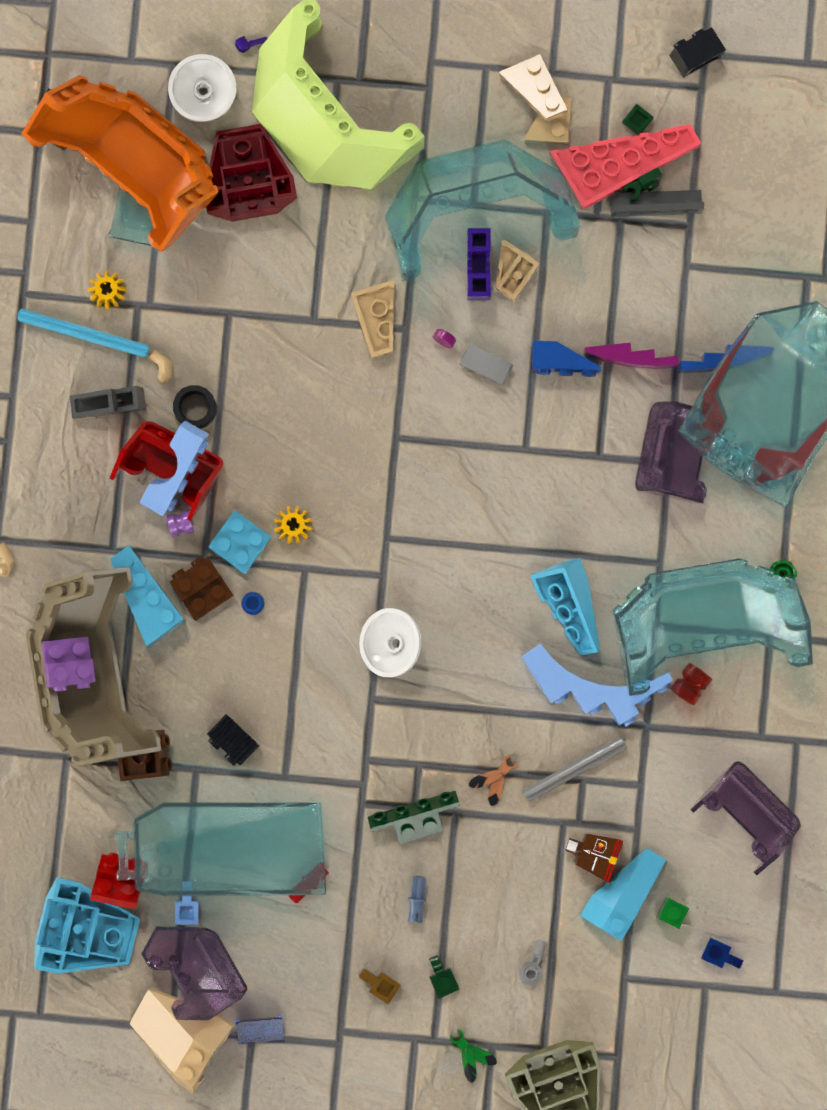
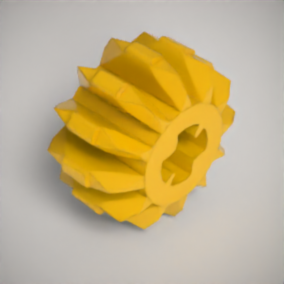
M105 270V277H102L99 272L96 273L99 280L91 279L90 283L95 287L88 288L89 293H94L91 295L90 300L92 302L98 300L96 306L99 308L104 302L106 310L110 309V303H113L117 308L119 305L116 300H125V297L120 293L127 292L126 287H120L125 283L124 279H118L119 275L116 272L110 277L108 270ZM108 285H110L112 292L110 294L107 292V295H104L105 293L102 289L105 286L108 288Z
M287 506V515L282 511L278 512L283 520H274L276 524L282 526L276 527L274 530L276 533L284 531L279 536L280 540L285 539L288 535V544L292 543L293 537H295L296 543L300 544V535L306 540L309 538L304 533V530L309 532L313 530L312 527L305 526V524L312 522V518L303 519L308 514V511L304 510L299 515V506L295 507L294 513H292L290 506ZM293 519H296L297 524L300 525L298 529L295 528V531H291L290 526L287 525L289 521L292 523Z

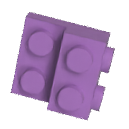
M88 637L41 642L47 688L53 687L54 692L68 690V685H76V689L89 688L90 683L96 682Z

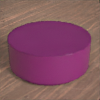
M437 329L432 336L437 343L451 349L456 342L452 334L442 329Z

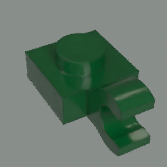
M657 167L639 177L637 181L625 185L624 193L629 190L635 192V195L631 196L629 201H637L640 192L645 190L652 191L660 185L662 173Z
M438 955L429 958L435 972L429 978L438 999L460 990L451 968L444 970Z

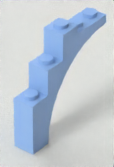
M542 644L521 656L549 703L554 701L556 704L561 703L568 698L566 693L570 691L584 714L589 712L592 716L603 709L601 704L604 703L618 726L624 724L626 727L636 721L635 715L639 714V711L635 704L638 703L639 706H642L649 702L651 694L656 691L659 694L663 693L671 687L669 683L673 681L670 674L666 673L652 681L635 686L614 687L599 685L581 679L565 670L549 655Z

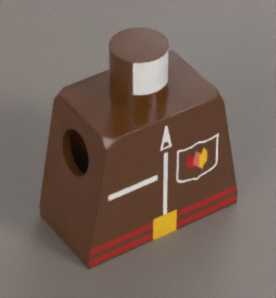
M585 833L582 842L569 838L565 851L577 855L575 861L577 866L606 882H610L623 840Z

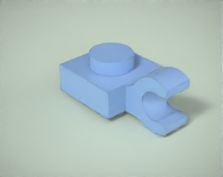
M193 884L182 885V900L175 901V925L199 924V900H192Z

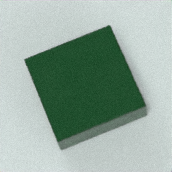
M635 104L622 123L634 133L640 135L654 117L638 104Z

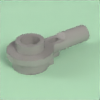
M538 939L531 961L522 965L519 971L520 979L526 985H535L542 978V970L539 963L547 942Z

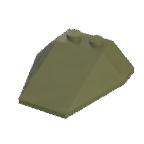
M565 1040L522 1056L505 1073L512 1096L524 1110H600V1061L593 1042Z

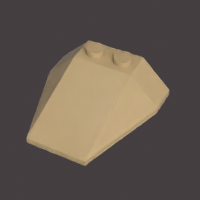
M152 988L148 989L129 1023L174 1081L193 1095L205 1077L203 1072L215 1051L226 1041L234 1027V1024L216 1011Z

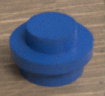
M250 592L243 597L241 605L247 614L256 615L263 610L264 599L259 593Z

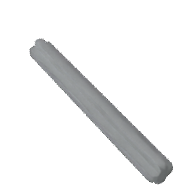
M618 737L524 789L523 794L526 800L531 802L626 749L627 746L624 739Z

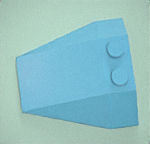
M56 877L46 896L37 931L34 969L61 974L128 965L140 919L120 906L90 900L92 890L80 882Z

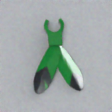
M457 1028V1032L461 1034L460 1039L454 1040L452 1035H450V1039L462 1050L465 1076L468 1081L474 1082L477 1075L475 1060L486 1065H495L497 1060L490 1052L469 1045L464 1038L463 1032Z

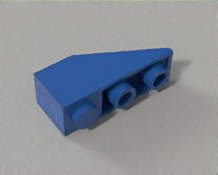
M533 341L532 371H537V375H550V372H559L560 376H573L574 372L582 373L584 377H595L596 373L601 372V366L557 341Z

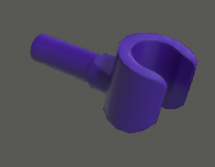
M242 36L235 41V46L239 52L245 53L251 47L265 43L267 36L249 42L245 36Z

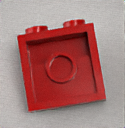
M116 853L102 854L90 900L136 910L146 877L147 863H143L139 858H131L130 860L120 858Z

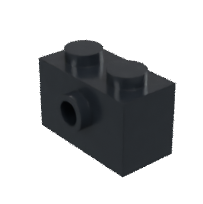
M712 27L705 31L702 28L692 34L691 39L687 41L682 39L673 45L674 49L669 56L684 78L719 59L726 49Z

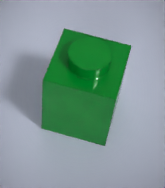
M665 897L656 918L680 929L689 908Z

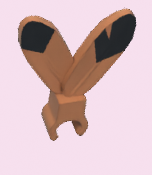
M510 755L505 757L503 764L497 770L477 775L469 782V787L480 788L491 784L488 795L491 806L496 805L501 797L504 775L518 764V761H515L513 766L507 765L506 760L511 757Z

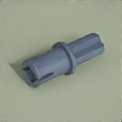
M413 876L411 897H408V901H410L408 922L415 923L417 921V923H422L423 905L426 902V899H424L426 878L423 876Z

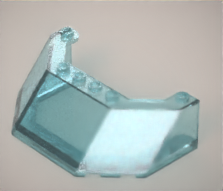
M505 139L417 161L385 214L401 281L416 278L420 274L421 253L418 244L433 219L465 209L525 195L546 207L552 233L557 239L567 240L577 237L580 229L577 212L560 171Z
M741 558L651 573L645 578V583L640 588L636 587L626 596L627 600L621 606L617 605L613 609L623 672L629 696L646 693L650 689L649 676L667 658L758 643L784 653L788 663L792 666L813 665L811 621L795 578L777 576L775 571L762 566L758 568L750 566L748 561Z

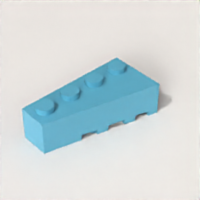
M129 545L110 559L114 569L130 567L133 583L130 590L124 594L146 647H151L185 621Z

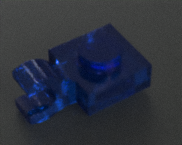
M711 937L701 956V959L720 968H723L726 962L740 969L744 961L729 954L732 947Z

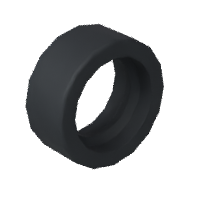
M189 385L182 388L176 394L173 401V412L181 424L187 421L202 429L214 420L217 413V404L212 393L206 388L199 385ZM192 394L203 396L208 403L207 414L198 421L187 419L181 410L183 400Z

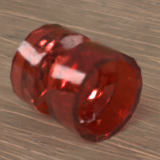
M688 662L682 672L683 678H677L670 690L689 704L695 706L702 696L700 690H705L713 679L704 671Z

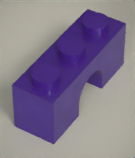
M468 228L467 301H490L491 228Z

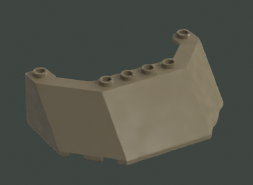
M130 567L88 571L45 583L42 589L44 593L43 600L37 604L33 615L35 619L33 629H29L26 635L41 726L46 732L53 734L55 737L54 742L63 752L67 751L72 756L71 761L75 766L162 751L161 739L154 729L143 730L126 711L125 698L123 696L121 675L119 673L117 652L113 638L114 633L110 620L119 595L128 592L132 586L133 578ZM88 637L96 682L90 683L89 688L76 689V685H68V690L54 692L53 687L47 688L41 642Z

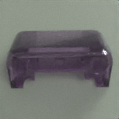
M677 401L656 402L652 405L635 480V487L638 491L703 504L707 489L704 482L698 480L703 455L692 444L699 411L698 407Z

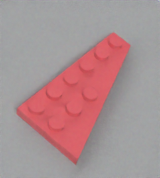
M688 124L653 133H640V135L632 137L625 136L593 142L590 145L579 147L577 145L563 150H550L549 154L582 210L623 189L625 185L637 181L639 177L657 167L661 168L700 147L701 141L691 125Z

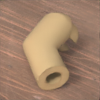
M154 350L149 359L159 365L158 380L161 383H167L173 376L172 362L159 351Z

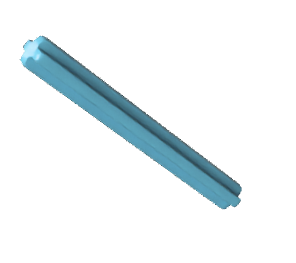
M20 309L17 319L20 322L141 357H147L150 347L143 343L25 309Z

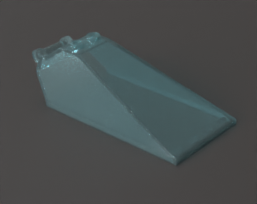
M162 803L135 818L133 831L115 833L116 841H118L119 856L117 880L135 879V888L138 891L161 896L326 894L321 803ZM127 840H134L135 871H128Z

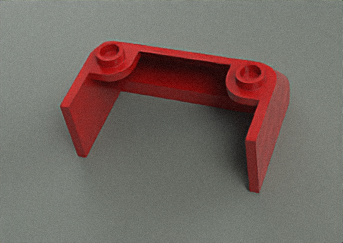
M151 421L143 422L120 450L110 479L114 480L121 470L126 471L130 475H138L145 469L163 479L173 477L177 471L178 462L174 450L170 447V443L175 433ZM205 450L202 455L199 453L196 459L199 463L193 474L189 473L185 479L189 482L182 494V498L187 505L192 507L187 517L189 521L193 519L203 505L224 464L219 456L208 450Z

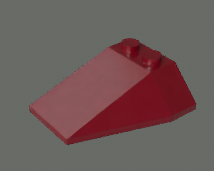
M262 124L216 132L209 165L213 174L212 184L217 186L219 192L206 206L207 214L235 222L278 214L297 198L294 177Z

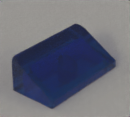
M283 1016L236 1021L238 1044L285 1040Z

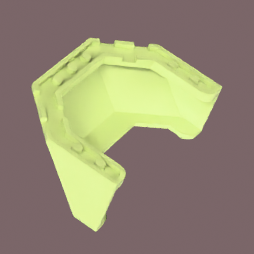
M303 0L292 8L259 49L252 113L308 183H325L334 186H351L371 190L423 150L425 136L412 123H405L393 132L360 129L303 58L305 43L319 33L322 27L320 6L317 1Z

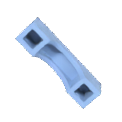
M184 421L178 427L170 443V447L174 450L178 462L175 475L167 479L155 478L149 483L139 503L161 516H164L168 511L173 512L179 501L175 498L179 492L183 493L189 482L185 479L189 473L193 474L199 463L196 461L199 453L202 455L209 444L206 441L209 434Z

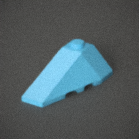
M581 559L563 561L531 574L530 576L542 602H547L553 611L551 615L555 620L558 619L565 628V635L579 655L599 652L600 647L589 581Z
M647 848L644 849L619 873L613 876L610 882H607L590 897L580 916L622 941L666 859Z

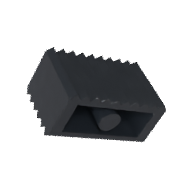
M227 714L207 733L210 737L208 742L217 750L221 747L227 753L224 757L233 766L236 764L242 766L260 747Z

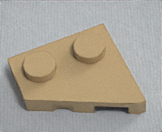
M561 97L568 111L563 116L546 122L538 114L525 136V142L568 144L571 98Z
M503 239L495 289L514 302L540 263Z

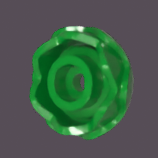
M779 560L771 565L768 577L775 587L789 588L797 578V570L790 561Z

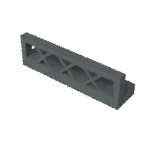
M701 190L640 192V196L635 202L629 201L630 197L635 195V192L614 193L610 195L611 217L702 214L704 210Z

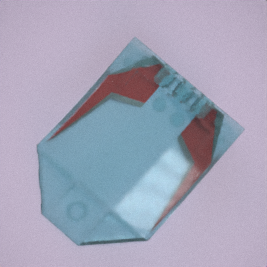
M817 301L757 313L721 359L678 430L707 461L741 485L783 507H787L808 468L827 439V308Z

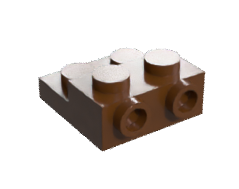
M202 556L190 563L192 567L187 571H184L182 568L172 575L173 580L170 581V584L195 621L234 596L209 557L204 559Z
M155 730L160 736L162 751L118 759L120 781L170 776L169 771L172 770L173 764L171 758L167 756L170 738L168 734H165V730Z

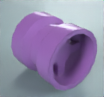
M189 510L182 511L179 515H167L171 537L179 536L182 532L187 534L194 532L192 520H187Z

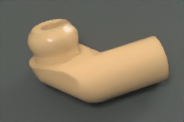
M3 542L0 544V577H5L11 572L14 558L6 543Z

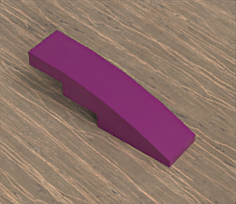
M631 343L584 348L585 356L626 367L665 369L677 368L679 365L678 356L655 358L654 349L631 352Z

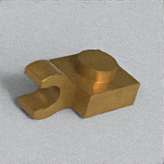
M363 968L359 974V978L372 985L369 992L388 1005L401 986L400 983L383 972H380L379 976L376 977Z

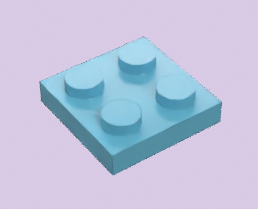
M234 510L208 548L246 574L272 537Z

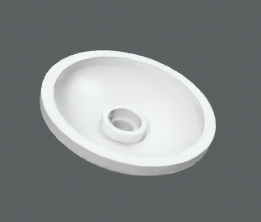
M198 54L187 57L174 68L168 82V93L172 105L183 117L195 122H210L220 118L231 108L236 96V81L233 72L224 61L212 55ZM201 89L208 91L206 95H200L199 92Z
M386 608L374 613L366 621L360 634L359 645L362 659L373 673L382 677H398L408 672L416 663L421 650V634L415 620L408 613L394 608ZM398 640L400 641L399 647H397Z

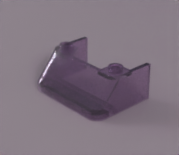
M739 761L734 762L701 795L690 809L694 813L703 804L712 811H719L723 807L755 839L751 845L752 852L755 857L761 860V863L754 871L756 875L780 857L801 827L799 818L745 764Z

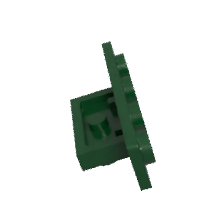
M456 791L443 792L432 798H423L415 803L399 805L395 809L376 812L368 816L371 832L394 826L399 844L443 832L438 812L458 807L460 803Z

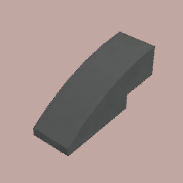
M139 386L106 389L70 396L72 418L74 419L146 410L143 387Z

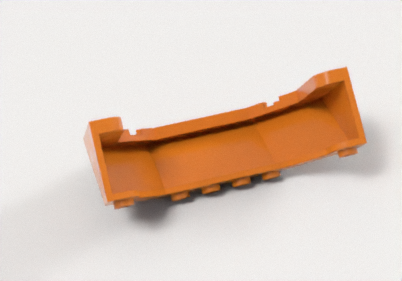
M79 75L46 92L21 133L28 143L35 147L52 143L79 151L87 161L97 166L105 176L111 178L123 191L128 192L134 197L138 204L146 207L154 228L148 234V240L150 245L160 252L173 245L219 192L217 186L212 184L213 174L210 165L205 163L206 154L204 149L137 93L129 90L126 93L116 91L115 86L99 82L96 85L88 82V78Z

